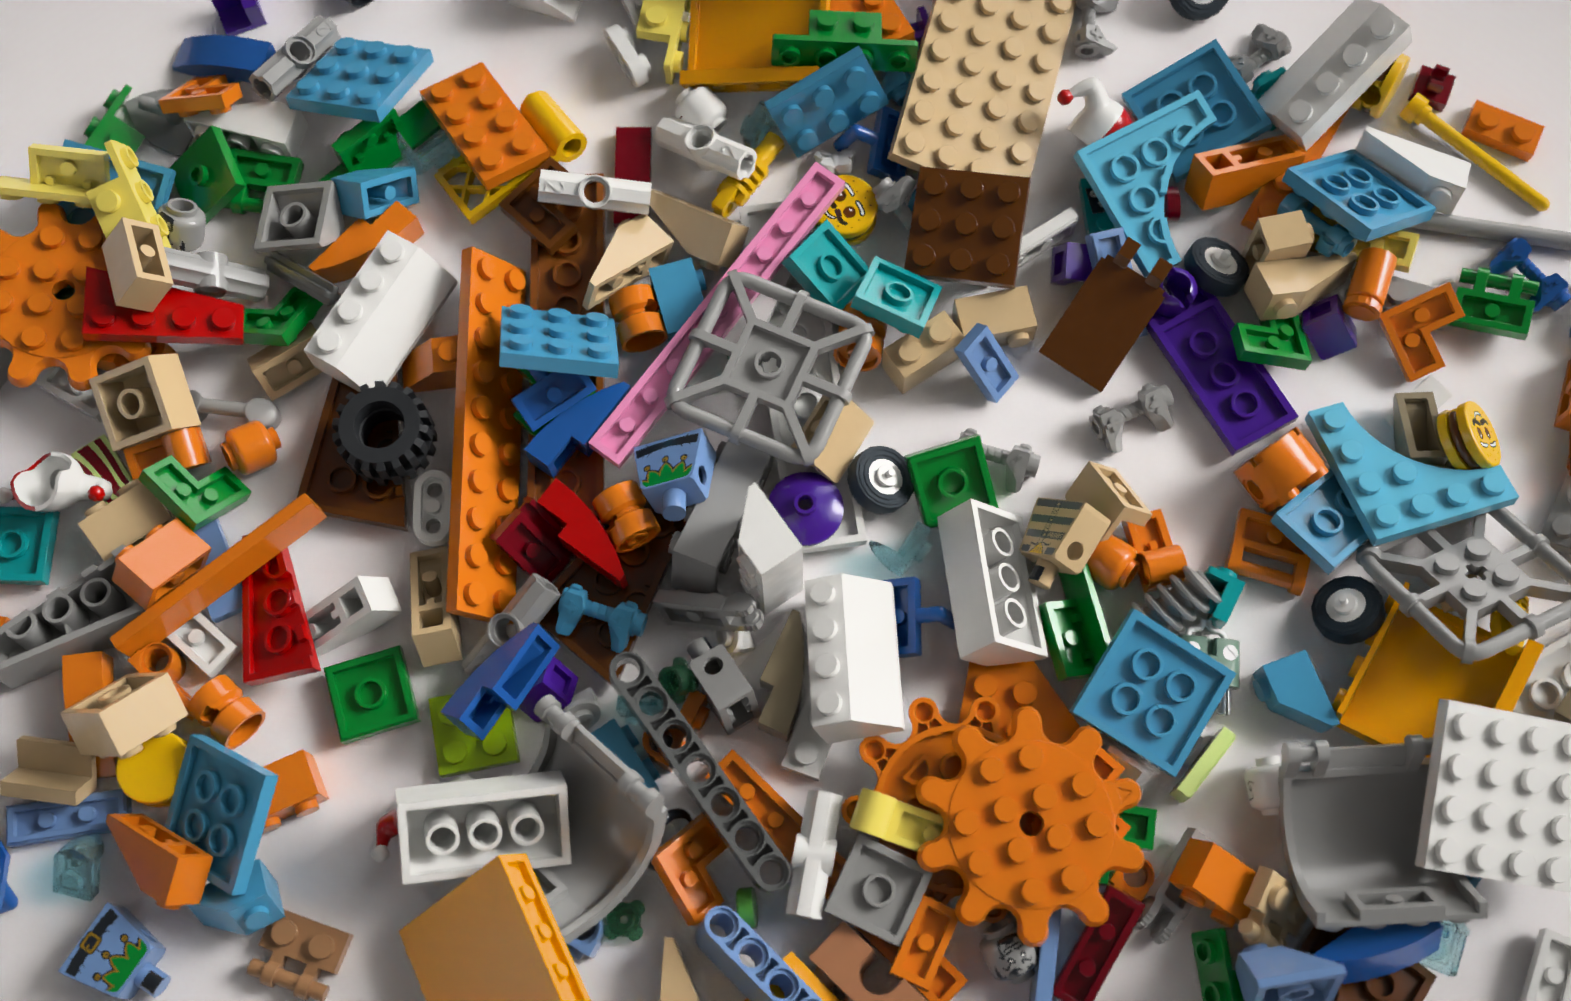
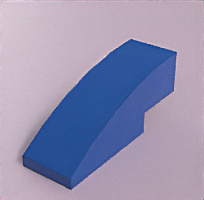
M229 35L193 36L184 38L171 68L175 72L195 77L225 74L228 84L239 83L240 85L241 81L251 84L248 80L250 75L272 57L276 50L271 42Z
M621 382L604 388L580 400L559 414L524 448L529 462L554 479L576 449L589 457L594 450L589 447L588 442L631 390L630 385L626 382Z
M531 623L493 652L457 689L440 712L464 734L483 741L506 708L514 711L518 709L561 646L538 623Z
M1438 921L1428 922L1424 926H1412L1406 923L1387 924L1380 929L1354 926L1313 955L1343 964L1346 976L1342 984L1367 981L1395 973L1418 963L1438 951L1444 926Z

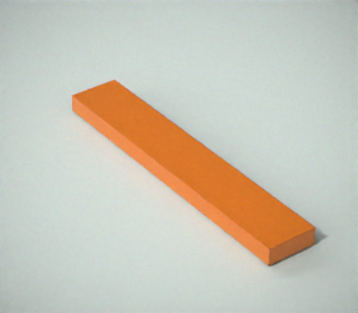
M306 493L302 494L113 634L109 639L117 650L129 657L152 642H161L326 519L327 516Z

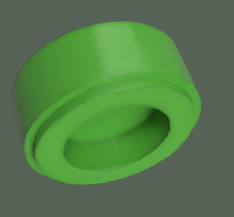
M738 888L736 891V913L752 929L758 928V903L755 888Z

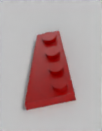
M86 266L82 328L84 341L244 345V305L171 287L153 312L116 306L108 271Z
M288 547L242 581L243 683L249 686H257L321 671Z

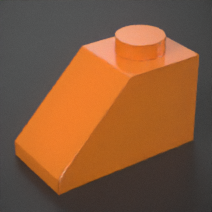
M458 335L430 338L413 349L402 364L404 389L408 387L416 393L456 388Z

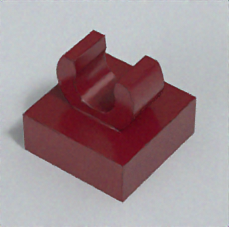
M1436 64L1434 68L1422 65L1417 72L1407 101H1411L1417 93H1420L1430 101L1428 105L1433 110L1442 112L1447 105L1456 76L1448 74L1450 68Z

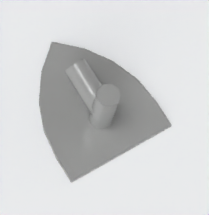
M162 89L144 93L126 101L125 105L131 122L138 132L146 136L145 139L150 144L179 157L188 149L194 137L184 122V117H179L178 113L163 114L158 102L159 99L175 89Z

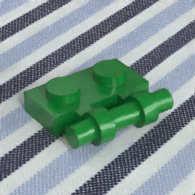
M232 148L231 153L246 186L224 208L231 209L232 213L245 215L247 212L261 214L264 200L249 198L250 191L266 192L267 186L300 183L305 166L301 158Z
M1478 267V270L1462 268L1459 282L1474 286L1473 289L1457 288L1456 296L1465 316L1449 323L1448 326L1526 340L1536 301L1522 299L1520 296L1521 294L1536 296L1540 282L1527 280L1525 275L1513 273L1512 277L1490 273L1488 268ZM1488 287L1508 291V296L1485 292V289Z

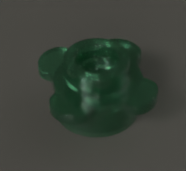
M684 657L674 658L673 664L663 668L658 675V681L675 704L683 703L685 696L690 692H696L699 686L698 679L687 667L688 663Z
M633 900L631 903L620 902L607 914L604 936L609 940H614L617 937H628L631 941H638L644 933L640 926L641 916L645 913L644 904L639 900ZM622 916H627L628 922L626 924L620 922Z

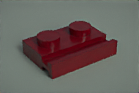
M526 496L523 499L525 502L518 509L515 508L489 538L529 577L536 573L552 582L571 561L569 558L572 553L562 546L558 538L563 528L533 498Z

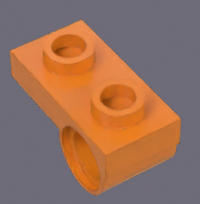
M200 427L177 430L165 434L159 439L123 449L133 480L139 478L143 469L170 455L186 470L212 463Z
M1161 509L1150 511L1153 515L1145 526L1121 521L1128 544L1137 551V561L1140 562L1138 575L1144 593L1156 591V585L1159 583L1166 588L1172 587L1169 577L1172 574L1182 581L1185 579L1182 567L1187 566L1184 552L1179 545H1173Z
M152 642L141 650L139 649L128 659L137 670L135 673H156L157 662L162 657L168 656L167 666L158 672L169 673L187 710L192 697L178 683L186 671V661L180 653L165 643ZM188 712L189 715L186 718L193 721L195 718Z
M692 688L680 712L693 730L697 729L700 731L707 721L710 709L706 707L708 704L706 695ZM670 729L664 733L673 738L670 747L672 749H678L686 743V737L681 730ZM644 731L642 743L647 755L652 761L656 762L657 766L672 773V769L660 752H656L651 748L652 741Z

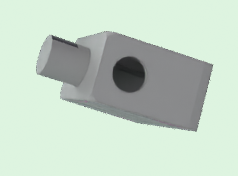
M706 637L698 638L690 643L686 649L692 658V661L688 664L698 688L706 695L708 704L727 735L732 734L758 718L761 712L754 690L724 645L719 644L713 648Z

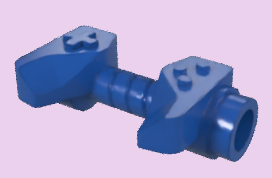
M1514 238L1490 262L1488 266L1490 273L1503 274L1517 268L1528 280L1540 282L1537 295L1529 298V300L1536 301L1533 314L1538 313L1545 306L1547 308L1550 307L1554 312L1558 311L1571 299V294L1567 289L1569 286L1568 282L1558 273L1550 276L1542 273L1528 258L1532 251L1530 244L1523 238Z

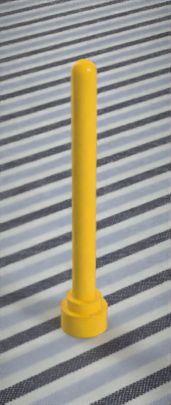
M1417 93L1399 114L1409 124L1414 122L1419 126L1422 123L1536 210L1543 212L1550 207V201L1432 113L1431 110L1433 108L1428 105L1430 101L1420 93Z

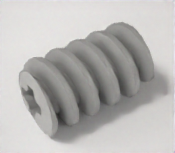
M1185 565L1182 567L1185 580L1182 581L1172 574L1169 576L1172 589L1169 590L1159 583L1156 585L1159 598L1156 599L1146 592L1144 598L1147 606L1143 608L1137 603L1132 602L1131 607L1168 630V625H1170L1175 630L1180 631L1184 627L1181 616L1193 622L1197 618L1194 607L1206 613L1210 609L1207 598L1218 604L1222 602V599L1200 569L1194 571Z

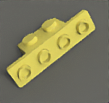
M643 0L636 28L637 38L669 43L664 61L666 84L673 85L675 74L680 73V70L683 69L684 52H681L683 43L689 42L690 22H688V17L691 9V0Z
M114 140L105 142L104 145L119 177L85 193L106 239L120 219L124 217L158 225L164 247L172 248L167 238V235H169L168 226L164 219L156 213L151 202L154 200L152 190L144 180H141L136 167L139 166V162L134 151L129 146Z
M33 143L28 147L30 179L0 176V198L4 200H18L23 197L37 198V202L42 204H56L66 201L75 202V206L80 208H92L85 192L110 181L109 154L107 151Z

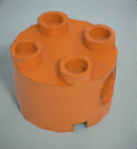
M1296 426L1281 436L1279 440L1257 453L1233 473L1260 509H1264L1268 514L1278 506H1283L1300 493L1299 490L1308 484L1314 483L1328 473L1329 470L1324 465L1325 462Z

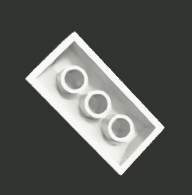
M1354 0L1269 88L1258 102L1272 121V124L1307 151L1413 43L1411 27L1382 3L1371 0Z
M387 230L308 342L304 351L315 368L361 392L359 386L367 383L369 388L375 387V381H384L386 386H388L456 287L458 281L419 246Z
M755 482L748 487L738 538L740 556L736 559L741 567L738 569L742 577L739 580L743 587L741 592L744 594L748 593V595L751 594L756 601V608L759 606L766 616L803 590V547Z
M971 498L937 517L940 532L939 538L945 564V575L951 601V612L956 632V645L960 659L983 666H995L1047 658L1048 653L1035 585L1028 581L1032 572L1031 561L1023 556L1019 549L1025 534L1023 518Z
M843 573L804 581L812 728L827 744L905 731L893 584L887 581Z
M561 770L395 788L403 885L470 877L498 855L526 853L533 869L571 864L567 784Z

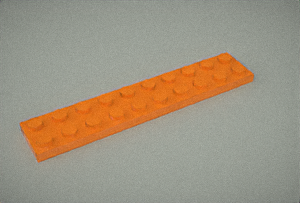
M471 246L463 249L461 255L446 612L489 623L494 615L503 612L516 595L517 564L489 537L515 508H519L521 425L513 417L517 409L510 399L522 392L523 376L516 368L499 367L502 306L510 307L513 304L525 305L526 270ZM510 620L507 626L513 625L514 623Z

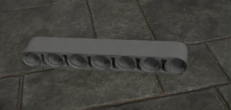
M622 652L616 655L609 666V678L613 688L753 885L766 893L784 888L791 876V868L788 861L655 675L638 654ZM623 664H632L638 669L639 675L632 682H623L616 675L617 668ZM647 696L657 697L662 703V710L656 715L644 714L639 707L640 701ZM670 729L681 730L686 737V743L678 749L669 748L663 741V734ZM700 761L708 767L709 778L704 782L697 783L688 777L687 767L693 762ZM717 795L728 796L733 803L732 813L728 816L716 815L711 808L712 798ZM749 828L755 832L757 844L754 849L745 851L737 846L735 835L739 829ZM771 861L779 866L781 878L777 884L769 885L761 879L760 868L764 862Z

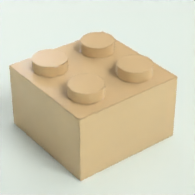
M177 353L147 355L89 379L113 452L159 439L161 436L177 430L201 425Z
M168 672L128 673L60 713L81 755L99 756L100 758L113 756L119 757V759H125L140 752L143 749L142 743L152 737L159 738L171 733L177 728L176 722L189 715Z

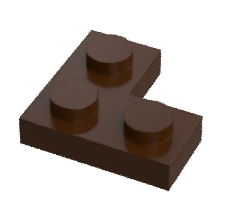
M550 156L498 205L501 212L552 256L578 231L576 225L555 207L557 204L538 202L541 169L568 172Z

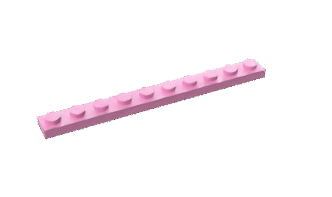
M815 162L727 272L736 269L737 272L751 273L771 281L783 266L781 262L800 245L844 190L845 181ZM727 272L588 442L591 449L620 469L634 452V447H637L666 412L667 408L664 398L667 396L669 383L690 343L688 336L692 328L698 327L717 286L723 278L727 277ZM745 288L749 301L752 304L760 293ZM733 291L711 334L723 339L743 316ZM710 348L703 349L685 387L715 350Z

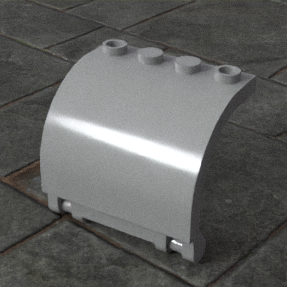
M546 695L538 701L534 708V713L545 722V729L540 752L528 774L561 770L567 784L571 864L536 868L533 871L567 945L610 913L641 878L662 840L668 809L663 805V795L655 788L648 789L644 785V778L626 766L580 724V720L571 712L562 711L561 703L552 695Z
M1420 734L1406 735L1404 743L1330 747L1327 740H1314L1311 742V745H1299L1298 742H1283L1281 766H1279L1278 771L1280 806L1278 809L1282 846L1296 897L1316 929L1340 931L1344 927L1354 926L1380 929L1387 924L1406 923L1412 926H1424L1428 922L1436 921L1463 924L1470 922L1471 919L1488 918L1487 900L1472 886L1465 875L1415 866L1430 758L1424 757L1425 755H1431L1433 738H1423ZM1301 762H1310V765H1301Z

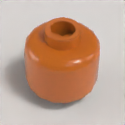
M252 420L228 430L225 433V442L220 444L221 451L229 468L232 471L238 470L244 475H251L274 465L277 461L276 449L282 447L273 427L266 429L257 420Z
M1113 534L1108 540L1099 542L1087 562L1093 581L1106 590H1115L1118 587L1126 588L1134 579L1140 567V562L1137 561L1136 549Z

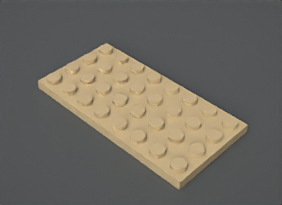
M933 0L917 54L915 71L912 72L887 159L918 172L921 166L1031 178L1073 19L1076 0Z

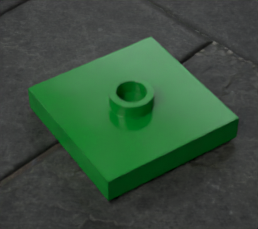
M210 126L169 167V169L176 172L174 184L180 198L195 202L197 207L205 213L206 224L246 186L221 128Z
M974 434L904 456L922 524L926 530L938 527L937 517L970 498L998 508L980 435Z
M400 645L323 668L342 744L345 745L421 722L404 651Z

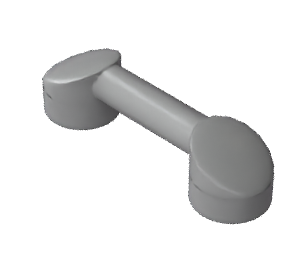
M190 390L200 422L205 420L208 414L247 418L249 422L257 420L266 429L270 427L276 429L281 423L282 415L275 404L265 398H255L247 403L203 398L197 391Z

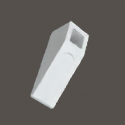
M268 99L233 105L230 111L222 114L212 115L208 110L193 116L184 117L183 119L196 140L210 126L221 128L231 149L235 148L295 158L308 128V123L301 111L289 109L288 104Z

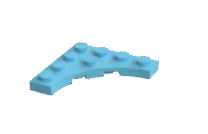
M1199 89L1078 150L1073 156L1114 227H1123L1126 239L1130 237L1141 244L1133 259L1145 278L1160 257L1174 265L1173 267L1182 261L1170 235L1167 218L1164 216V196L1168 190L1172 167L1182 150L1193 138L1217 121Z
M1343 402L1309 411L1305 417L1311 433L1373 547L1514 505L1519 498L1501 465L1491 468L1464 470L1441 468L1412 460L1393 451L1371 436L1350 414Z

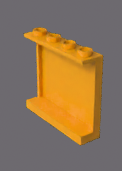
M691 0L688 70H680L679 84L685 89L688 87L696 89L700 86H706L714 93L784 91L820 68L818 66H773L771 64L773 34L809 35V11L830 10V0Z
M1405 581L1403 586L1409 590L1411 584ZM1389 595L1385 602L1387 617L1383 625L1375 635L1365 640L1364 644L1371 646L1365 658L1357 655L1347 675L1354 679L1350 688L1346 690L1341 687L1332 703V707L1337 712L1336 715L1340 722L1336 727L1372 745L1404 743L1406 735L1420 734L1423 738H1433L1439 699L1513 712L1545 645L1528 639L1524 647L1514 656L1502 651L1489 658L1473 661L1472 665L1461 663V658L1448 652L1413 617H1406L1399 610V603ZM1435 606L1428 609L1462 641L1463 619L1448 612L1444 613L1442 609ZM1478 626L1476 627V644L1492 638L1491 632ZM1425 755L1424 758H1430L1431 755Z
M526 853L498 855L399 930L406 954L411 961L426 1001H591Z

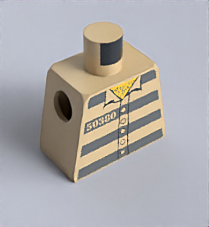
M1038 497L1019 548L1023 556L1035 563L1028 581L1039 588L1049 590L1057 572L1073 575L1079 574L1108 529L1111 520L1086 502Z

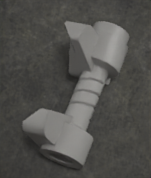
M1076 0L1077 7L1082 10L1081 29L1073 35L1076 55L1082 58H1092L1098 54L1108 56L1118 49L1105 38L1099 26L1095 25L1096 12L1112 13L1115 11L1119 0Z
M1257 24L1251 33V38L1260 49L1249 57L1245 54L1229 57L1245 83L1252 80L1254 77L1253 71L1267 60L1272 59L1276 61L1291 52V42L1285 33L1265 24Z
M907 175L895 182L888 176L872 189L876 195L878 210H883L885 213L893 211L910 232L913 212H911V209L904 201L917 181Z
M1148 383L1142 386V390L1137 393L1138 400L1118 410L1108 406L1103 407L1102 405L1094 408L1093 415L1089 417V422L1096 437L1104 440L1109 451L1118 453L1123 450L1122 432L1123 423L1144 414L1157 431L1164 432L1172 428L1173 420L1168 407L1174 404V398L1167 385L1163 384L1154 387L1153 384Z
M967 428L964 432H961L959 439L977 434V430ZM982 443L985 458L988 461L1006 466V490L1008 492H1019L1024 477H1036L1041 456L1034 454L1030 445L1021 443L1020 446L1015 445L1011 451H1007Z

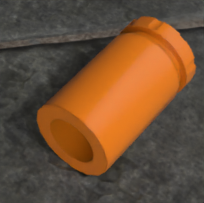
M1376 247L1361 250L1342 308L1347 315L1363 321H1373L1380 318L1397 264V258L1393 253Z

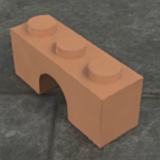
M844 921L809 957L816 967L812 973L829 990L836 986L846 996L843 1001H927L905 979L893 991L887 994L877 995L867 991L863 983L864 974L867 968L875 961L877 955L874 949Z

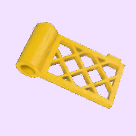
M535 91L524 98L520 106V112L548 148L550 156L557 162H571L577 159L587 146V138L547 92ZM461 155L458 158L450 157L437 167L439 172L433 176L469 222L474 225L497 208L498 204L539 166L513 178L505 186L499 185L488 191L483 185H473L475 174ZM458 173H467L464 185H450L447 182ZM470 194H485L483 202L470 211L467 207Z

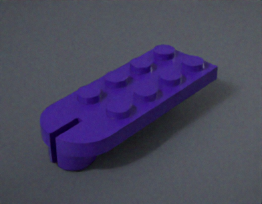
M1172 267L1159 286L1163 290L1164 287L1167 290L1162 295L1165 299L1146 325V328L1225 447L1233 456L1295 422L1299 416L1263 364L1239 361L1237 359L1230 333L1235 323L1217 297L1198 287L1195 278L1188 271Z

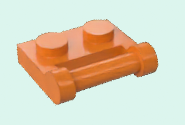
M1241 508L1237 515L1224 567L1232 570L1237 575L1287 589L1288 593L1300 596L1305 587L1311 559L1270 522L1273 516ZM1246 551L1294 565L1293 572L1290 574L1242 560L1243 552Z

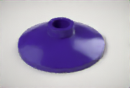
M813 472L791 474L779 481L769 495L768 500L802 546H813L828 540L838 530L842 522L844 504L841 493L833 482L820 474ZM803 499H808L813 505L810 509L803 510L798 506V503Z

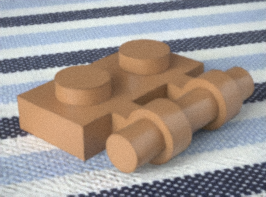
M284 909L285 917L266 926L258 945L273 951L270 960L266 963L253 958L248 965L247 974L259 978L260 984L273 988L275 985L294 991V997L306 1001L312 998L317 1001H325L330 987L317 982L322 970L338 975L354 935ZM288 958L307 964L302 975L284 969Z

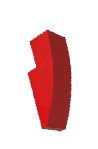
M555 478L538 499L537 503L563 528L558 535L562 546L624 591L628 586V582L617 552L605 529L586 504L571 489Z

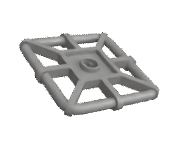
M734 269L727 272V277L723 278L717 286L698 327L692 328L688 336L690 343L669 383L664 403L668 410H672L681 418L728 437L730 443L737 446L743 443L788 463L803 464L804 467L815 464L814 460L824 450L843 407L849 405L853 397L851 390L871 349L872 337L875 332L871 323H866L856 315L811 298L809 292L804 290L796 292L757 275L737 272ZM745 288L791 306L781 328L756 318ZM732 291L746 320V325L737 344L711 334ZM804 311L847 328V330L817 341H812L793 333L799 317ZM854 342L856 343L837 385L809 374L818 355ZM704 348H710L730 356L720 376L684 388ZM770 358L777 359L776 366L779 369L776 372L765 373L763 367L759 365L761 361L768 362ZM803 387L830 398L809 445L793 408ZM724 389L747 398L735 423L688 404V402ZM758 403L784 414L797 449L747 429Z
M1505 507L1487 512V514L1492 516L1524 544L1505 554L1500 552L1484 537L1486 513L1474 516L1472 537L1454 545H1451L1435 529H1431L1374 547L1370 541L1360 546L1356 553L1357 563L1399 603V610L1406 617H1413L1448 652L1461 658V663L1472 665L1473 661L1489 658L1526 639L1536 640L1544 636L1546 629L1571 618V564L1550 546L1548 538L1541 533H1534ZM1417 537L1435 554L1424 559L1384 553V551ZM1539 557L1570 585L1530 578L1517 566ZM1389 572L1420 577L1431 589L1419 595L1417 593H1410ZM1467 574L1477 575V576L1481 577L1482 580H1480V579H1478V578H1476V577L1469 579V578L1467 577ZM1529 596L1563 603L1539 615L1527 614L1515 601ZM1444 601L1449 604L1464 619L1462 641L1428 609ZM1498 611L1514 626L1482 643L1476 644L1477 620L1490 613Z

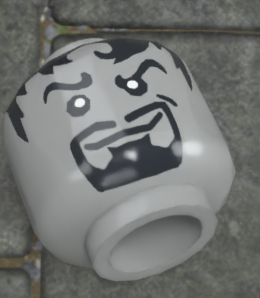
M174 198L159 207L157 214L164 219L168 226L169 235H167L172 249L191 252L202 246L205 236L206 217L205 213L197 207L195 202L185 198Z
M1004 918L989 925L983 931L984 938L979 945L980 952L995 979L1000 981L1011 980L1012 984H1020L1034 975L1033 968L1039 961L1038 947H1028L1019 940L1017 923L1012 918Z

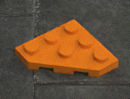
M1034 661L995 666H983L969 662L958 723L967 718L970 707L977 698L987 696L995 699L999 704L998 730L1004 739H1007L1010 735L1013 713L1023 706L1033 707L1039 712L1042 719L1043 733L1053 743L1068 741L1073 733L1080 728L1078 722Z

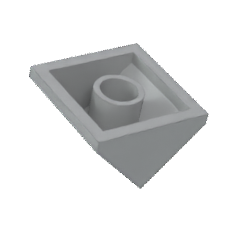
M329 180L267 186L253 249L257 253L320 248L336 241L346 231L336 184Z

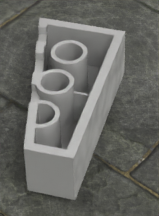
M729 439L727 442H720L716 450V465L713 470L708 498L704 502L687 507L686 516L684 517L686 525L682 532L676 531L671 539L668 553L672 554L671 588L675 590L683 589L692 593H718V574L720 572L726 575L732 562L731 557L736 545V541L733 538H739L748 487L756 482L759 488L763 490L773 466L774 456L743 443L737 446L730 443Z
M124 544L111 552L113 556L99 566L93 564L80 573L82 577L65 589L57 588L46 596L47 600L31 612L26 609L0 627V681L14 689L62 669L63 655L104 651L114 647L109 638L146 611L112 581L116 566L115 558L126 547Z

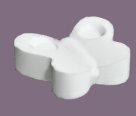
M849 148L833 155L823 150L814 153V163H819L835 175L851 173L852 165L856 161L855 150Z

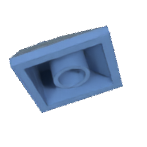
M1264 943L1244 948L1243 952L1238 954L1234 966L1244 1001H1333L1346 976L1343 964L1284 946L1268 948V945Z

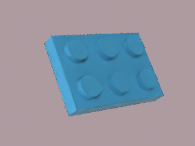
M859 45L764 102L768 112L797 158L890 103Z
M1331 468L1328 469V473L1307 486L1277 511L1270 520L1274 526L1328 575L1369 540Z

